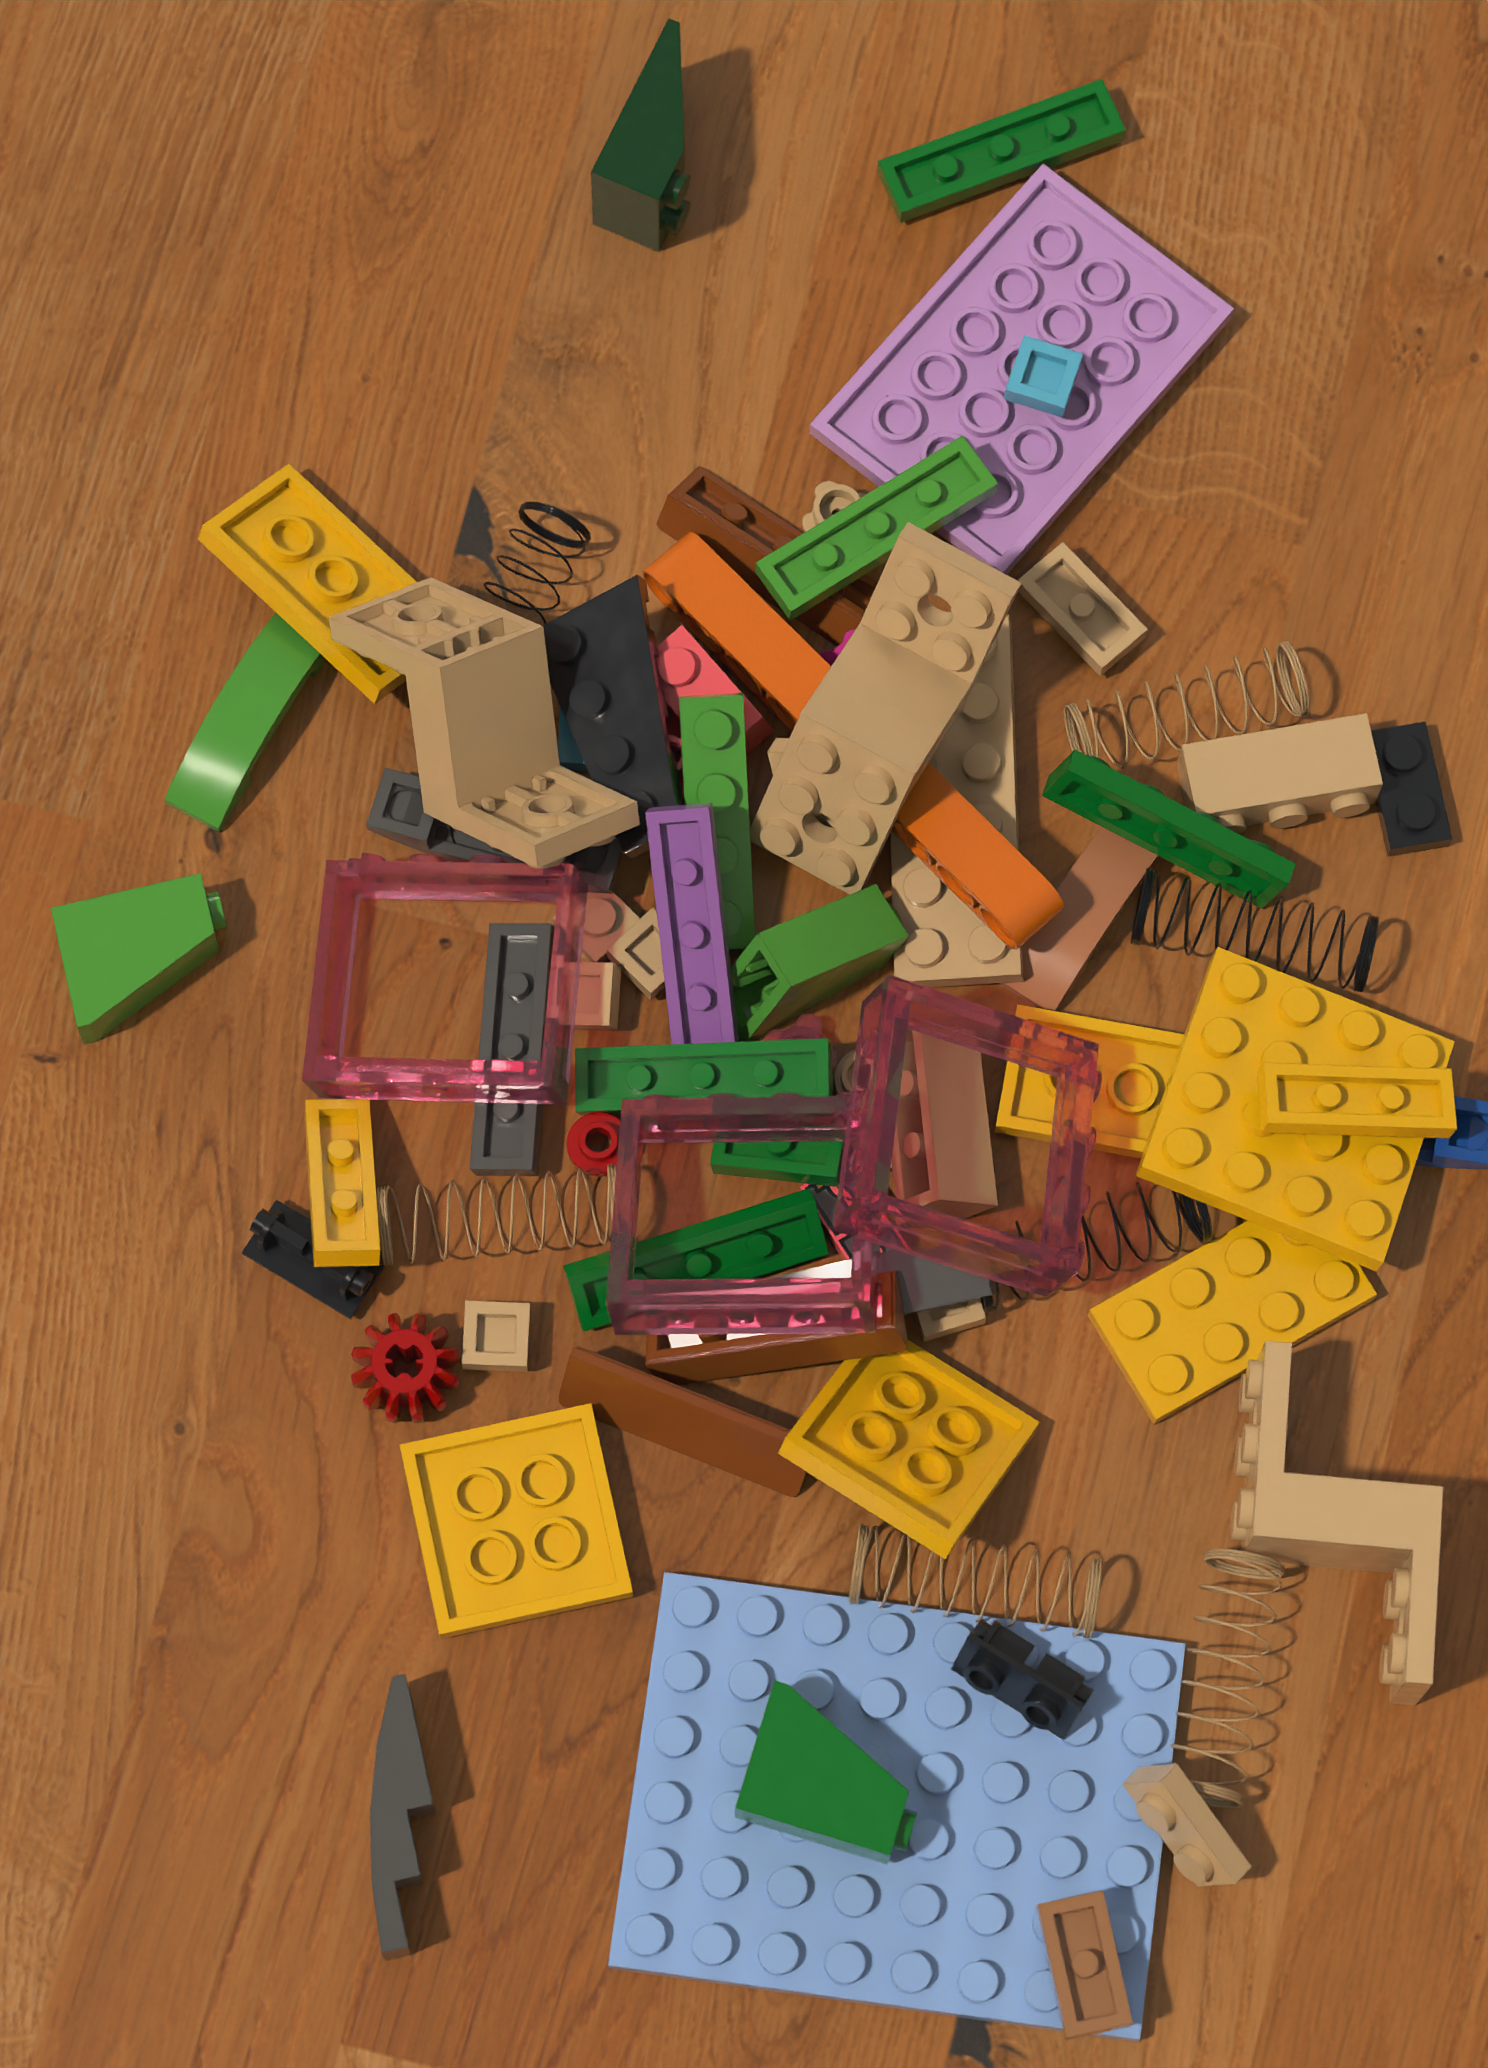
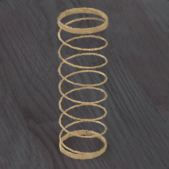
M1290 642L1278 643L1276 648L1278 672L1290 707L1278 689L1267 648L1263 647V655L1273 682L1275 695V712L1271 723H1267L1261 718L1246 691L1238 657L1234 655V665L1243 689L1245 701V724L1242 731L1235 730L1225 717L1216 698L1209 667L1204 664V671L1213 696L1216 727L1213 739H1216L1218 734V709L1229 728L1236 734H1243L1247 728L1248 702L1258 719L1267 726H1272L1277 718L1278 695L1287 710L1295 717L1309 714L1310 697L1300 659ZM1285 651L1288 655V658L1291 662L1292 668L1295 673L1300 693L1301 707L1291 685L1290 677L1287 670ZM1175 673L1177 689L1184 707L1186 724L1185 744H1188L1189 737L1188 717L1200 737L1206 741L1208 739L1202 735L1189 712L1179 675ZM1145 681V688L1153 710L1156 729V749L1153 757H1148L1136 741L1126 719L1118 690L1115 691L1123 717L1126 737V760L1123 766H1119L1108 752L1096 726L1090 701L1087 698L1085 700L1094 730L1096 757L1099 758V739L1111 762L1121 769L1125 768L1129 759L1128 731L1141 754L1148 760H1154L1158 754V724L1170 745L1177 751L1181 749L1177 748L1167 735L1156 712L1151 688L1147 681ZM1072 702L1071 704H1065L1064 721L1072 752L1077 750L1082 753L1075 729V720L1085 755L1095 756L1090 734L1079 707Z
M607 1165L608 1195L604 1241L599 1230L585 1171L580 1167L577 1172L572 1244L568 1236L553 1174L549 1170L546 1172L540 1247L536 1238L521 1177L516 1173L512 1183L508 1250L504 1241L493 1191L489 1179L484 1176L481 1181L476 1253L457 1182L452 1179L447 1196L444 1256L425 1185L420 1182L415 1196L412 1259L394 1190L389 1185L387 1188L386 1186L377 1187V1210L384 1266H392L394 1262L388 1189H390L393 1196L406 1253L412 1264L415 1261L418 1199L421 1186L428 1204L437 1247L442 1260L447 1258L450 1199L453 1183L459 1198L471 1251L474 1257L479 1255L482 1198L485 1180L490 1192L501 1242L506 1254L511 1252L513 1241L516 1178H518L533 1239L539 1251L543 1249L545 1239L548 1175H550L565 1237L571 1248L574 1247L577 1237L580 1172H582L600 1242L605 1245L608 1240L611 1210L614 1243H623L617 1165Z
M859 1525L849 1604L857 1605L859 1602L865 1556L874 1530L876 1601H879V1539L876 1526H873L869 1532L868 1525ZM903 1534L886 1593L881 1605H878L880 1609L887 1600L906 1534ZM907 1536V1544H908V1575H907V1581H908V1605H909V1606H912V1605H911V1538H910L909 1536ZM970 1540L966 1547L948 1611L942 1615L944 1618L948 1617L954 1604L971 1545L973 1614L976 1615L975 1544L973 1540ZM1005 1544L1000 1548L983 1609L979 1618L975 1619L977 1623L982 1619L986 1610L1003 1549L1005 1619H1008L1007 1547ZM1035 1549L1032 1554L1020 1600L1012 1622L1007 1624L1008 1627H1012L1017 1619L1035 1555L1037 1623L1041 1624L1039 1606L1040 1560L1038 1549ZM931 1551L930 1558L928 1561V1565L926 1568L925 1576L923 1579V1583L920 1589L917 1602L915 1604L914 1609L910 1610L911 1613H914L919 1606L924 1591V1587L927 1581L930 1566L932 1563V1559L934 1556L933 1551ZM1067 1554L1064 1560L1051 1610L1043 1629H1039L1041 1632L1046 1630L1051 1620L1067 1561L1069 1565V1627L1073 1628L1072 1559L1070 1554ZM940 1556V1609L944 1610L943 1558ZM1093 1557L1091 1561L1082 1620L1076 1633H1072L1075 1637L1079 1634L1081 1628L1084 1630L1083 1635H1081L1083 1638L1089 1637L1091 1639L1094 1632L1102 1577L1103 1560L1101 1558L1095 1559Z
M1211 1549L1205 1552L1203 1561L1214 1569L1248 1578L1277 1579L1279 1582L1277 1588L1260 1592L1233 1591L1205 1584L1199 1586V1588L1204 1590L1235 1594L1261 1604L1273 1613L1272 1619L1258 1623H1228L1202 1616L1193 1617L1194 1620L1199 1622L1230 1626L1257 1637L1268 1646L1266 1651L1250 1655H1227L1197 1648L1187 1649L1191 1653L1220 1657L1253 1670L1262 1678L1261 1682L1256 1685L1242 1687L1212 1686L1191 1680L1181 1681L1186 1685L1210 1688L1232 1695L1247 1702L1256 1709L1255 1715L1243 1718H1209L1184 1712L1175 1713L1177 1716L1204 1720L1228 1728L1250 1741L1249 1747L1237 1750H1205L1177 1744L1170 1745L1171 1748L1193 1751L1213 1757L1242 1771L1245 1776L1238 1781H1190L1197 1792L1223 1797L1216 1798L1200 1795L1207 1806L1234 1809L1242 1807L1244 1797L1236 1791L1220 1786L1244 1782L1248 1775L1237 1764L1211 1753H1239L1253 1747L1254 1743L1248 1735L1221 1722L1250 1720L1257 1717L1260 1712L1254 1703L1227 1690L1251 1689L1264 1684L1265 1678L1260 1671L1234 1658L1258 1657L1270 1651L1271 1646L1264 1638L1240 1626L1266 1625L1275 1620L1277 1615L1271 1607L1248 1595L1268 1594L1279 1590L1282 1586L1279 1578L1283 1577L1285 1566L1275 1559L1256 1553L1233 1549ZM1215 1558H1225L1255 1567L1257 1569L1229 1564L1226 1562L1219 1561ZM1256 1564L1263 1565V1566L1269 1567V1568L1274 1569V1570H1267V1569H1265V1568H1263V1567H1260V1566H1258V1565H1256Z

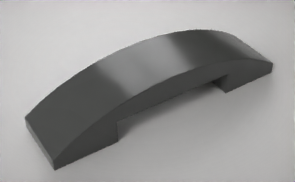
M388 768L384 769L366 824L368 830L383 837L463 866L529 883L592 893H610L623 852L615 835V839L612 842L601 846H589L566 856L564 861L557 866L538 869L530 867L527 863L499 849L492 848L488 844L462 831L455 830L450 825L425 814L419 776Z

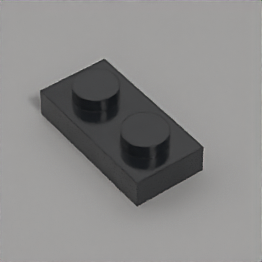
M1426 721L1372 730L1371 733L1383 782L1376 801V807L1387 856L1391 857L1449 847L1452 835Z

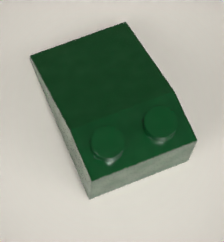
M668 18L591 171L593 224L657 252L660 251L668 233L675 236L679 234L690 209V201L684 199L691 177L684 173L680 23Z

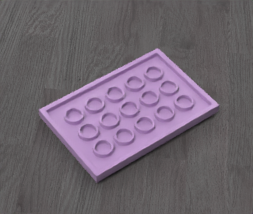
M1042 164L810 423L809 434L878 487L963 435L998 482L997 493L939 528L936 532L961 551L1008 575L1232 319L1234 308L1066 180ZM1024 335L1083 353L1082 363L1063 418L1004 400L1005 389Z

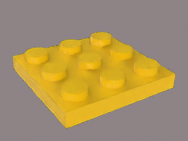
M907 1339V1350L844 1360L785 1437L778 1454L946 1560L1029 1443L1040 1422Z
M591 1403L399 1444L440 1639L633 1597Z

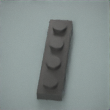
M489 923L469 1168L476 1176H515L516 1173L519 1176H538L550 1029L553 962H555L557 930L551 923Z

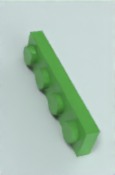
M962 435L757 561L755 573L791 621L888 561L898 536L908 522L931 534L996 494L998 482Z
M743 693L679 696L684 805L713 803L729 949H746L755 937Z

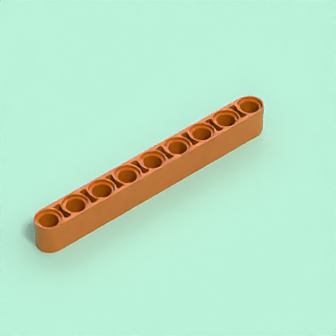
M693 532L686 533L642 571L643 578L661 603L792 732L800 713L831 666L707 543ZM929 763L905 800L891 831L1001 941L1010 948L1017 950L1064 909V902L1053 885Z

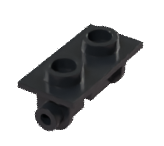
M277 1199L269 1211L262 1209L257 1214L250 1227V1231L254 1234L242 1251V1255L350 1320L385 1268L381 1262H379V1266L314 1267L311 1220Z
M980 1619L973 1632H970L951 1670L965 1678L967 1683L975 1690L983 1694L992 1695L1021 1713L1024 1719L1034 1727L1048 1730L1064 1740L1079 1712H1081L1094 1691L1093 1688L1083 1683L1086 1676L1081 1673L1079 1674L1047 1653L1036 1670L1032 1669L1024 1663L1035 1645L1007 1629L996 1620L993 1625H990Z

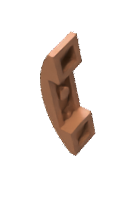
M1100 827L1056 890L1064 902V909L1022 945L1024 981L999 984L1037 1008L1057 1011L1087 968L1088 960L1144 880L1146 868L1156 867L1162 857Z

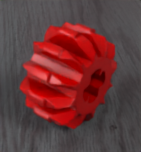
M392 1313L388 1315L390 1333L384 1335L378 1327L369 1325L365 1329L366 1338L374 1348L364 1346L353 1348L351 1354L353 1361L364 1366V1368L351 1374L352 1384L354 1388H370L363 1398V1404L368 1410L378 1408L388 1400L385 1407V1417L388 1422L395 1423L400 1417L402 1407H409L413 1422L420 1423L424 1420L421 1403L427 1401L438 1411H443L447 1407L445 1397L437 1388L447 1390L458 1389L460 1384L459 1376L447 1368L453 1367L460 1362L459 1350L451 1347L442 1348L449 1337L448 1330L444 1326L436 1327L424 1336L426 1331L425 1315L415 1314L412 1318L410 1329H402L399 1315ZM400 1358L403 1362L409 1364L417 1359L418 1375L411 1378L403 1372L395 1378L396 1373L393 1362Z

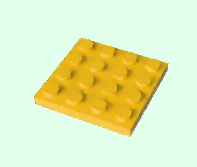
M1217 947L1211 956L1135 1176L1377 1271L1384 1263L1424 1138L1261 1133L1257 1071L1263 1062L1447 1068L1455 1041Z

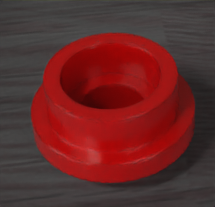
M603 1112L590 1113L579 1118L570 1128L566 1141L567 1153L572 1164L577 1169L581 1167L585 1174L596 1177L607 1176L608 1164H616L618 1171L627 1161L631 1149L630 1135L626 1126L617 1117ZM596 1133L606 1135L611 1141L610 1146L603 1152L590 1150L586 1142L591 1135Z

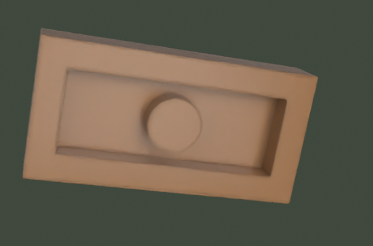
M1104 1891L1037 1904V1915L1065 2040L1131 2027L1133 2020Z

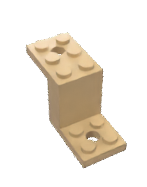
M908 522L896 540L860 624L799 715L750 827V841L849 895L862 890L871 875L905 800L961 713L1020 588L1021 582ZM928 595H936L943 598L951 606V612L942 611L930 602ZM813 812L829 817L834 822L835 828L820 823L815 818Z
M432 577L329 617L333 641L359 652L363 657L372 658L395 669L396 672L406 675L425 814L537 869L557 866L568 855L589 846L608 844L615 839V835L640 825L637 801L560 766L543 626Z
M1265 1341L1257 1360L1248 1359L1246 1374L1242 1373L1240 1380L1238 1410L1241 1413L1250 1414L1249 1424L1244 1423L1242 1437H1238L1236 1443L1234 1475L1245 1477V1488H1240L1238 1501L1233 1502L1230 1540L1241 1541V1551L1270 1557L1282 1564L1393 1574L1392 1580H1386L1383 1596V1618L1394 1620L1393 1633L1390 1635L1389 1645H1382L1379 1682L1380 1684L1390 1685L1389 1703L1415 1706L1433 1684L1443 1487L1285 1473L1292 1343Z

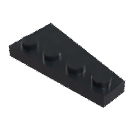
M639 575L624 581L543 625L550 684L592 781L637 801L640 825L616 835L623 853L631 858L649 850L645 812L652 807L683 805L675 752L670 749L665 718L669 717L665 693L660 690L655 658L659 657L655 632L650 629L646 602H649L646 580Z

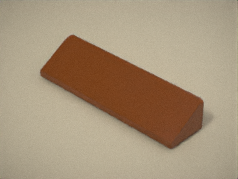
M698 466L668 494L658 518L657 527L676 541L688 532L695 533L757 594L780 608L755 573V565L757 561L803 533L704 468ZM865 574L800 614L795 619L836 646H839L843 643L845 633L851 629H856L860 624L878 582Z
M896 1271L647 1309L645 1365L653 1376L676 1385L907 1350V1331L899 1279Z
M577 1346V1348L573 1347L559 1392V1403L563 1407L571 1408L591 1403L594 1418L598 1421L789 1497H797L800 1494L808 1472L778 1454L785 1437L791 1430L580 1346Z

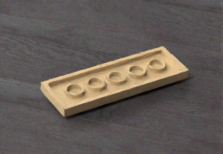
M1008 614L961 713L929 763L1019 851L1012 622ZM891 831L892 906L897 910L902 925L909 935L906 941L894 953V982L897 989L1023 982L1022 946L1014 950L1001 941Z

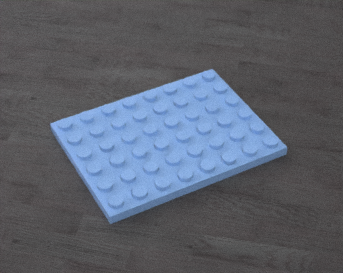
M664 1572L608 1962L609 1969L1063 2032L1036 1906L1040 1903L1103 1890L1133 2025L1090 2036L1133 2042L1140 2040L1163 1839L1157 1831L1146 1825L1140 1818L1136 1810V1802L1122 1784L1138 1767L1172 1764L1174 1748H1171L1170 1745L1174 1744L1177 1723V1715L1175 1713L1178 1712L1185 1643L1097 1631L1093 1632L1090 1639L1089 1637L1083 1638L1081 1636L1083 1635V1629L1075 1637L1072 1633H1076L1078 1630L1076 1628L1048 1625L1046 1630L1041 1632L1039 1629H1043L1045 1624L1016 1620L1012 1627H1008L1007 1624L1012 1622L1010 1619L983 1616L982 1620L990 1625H993L996 1620L1007 1629L1035 1645L1024 1663L1032 1669L1036 1670L1047 1653L1079 1674L1081 1673L1086 1676L1083 1683L1093 1688L1094 1691L1081 1712H1079L1066 1737L1062 1740L1048 1730L1034 1727L1024 1719L1021 1713L994 1696L975 1690L967 1683L965 1678L951 1670L970 1632H973L978 1624L975 1619H978L980 1615L951 1611L948 1617L944 1618L942 1615L946 1614L947 1611L918 1607L914 1613H911L910 1610H913L915 1606L887 1602L880 1609L878 1605H881L882 1602L859 1599L856 1605L849 1604V1597ZM774 1680L788 1684L909 1790L904 1809L917 1812L906 1851L893 1848L888 1865L734 1818L737 1800Z

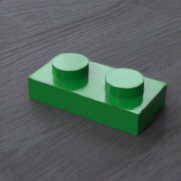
M765 1109L720 1110L710 1161L713 1174L839 1187L849 1133L847 1118Z

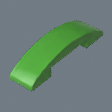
M277 613L271 617L253 641L219 693L184 756L164 799L167 805L219 833L251 783L250 772L297 695L309 676L316 677L326 661L314 647Z

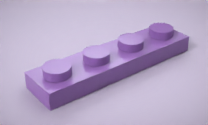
M713 803L649 808L645 815L672 1044L739 1042Z

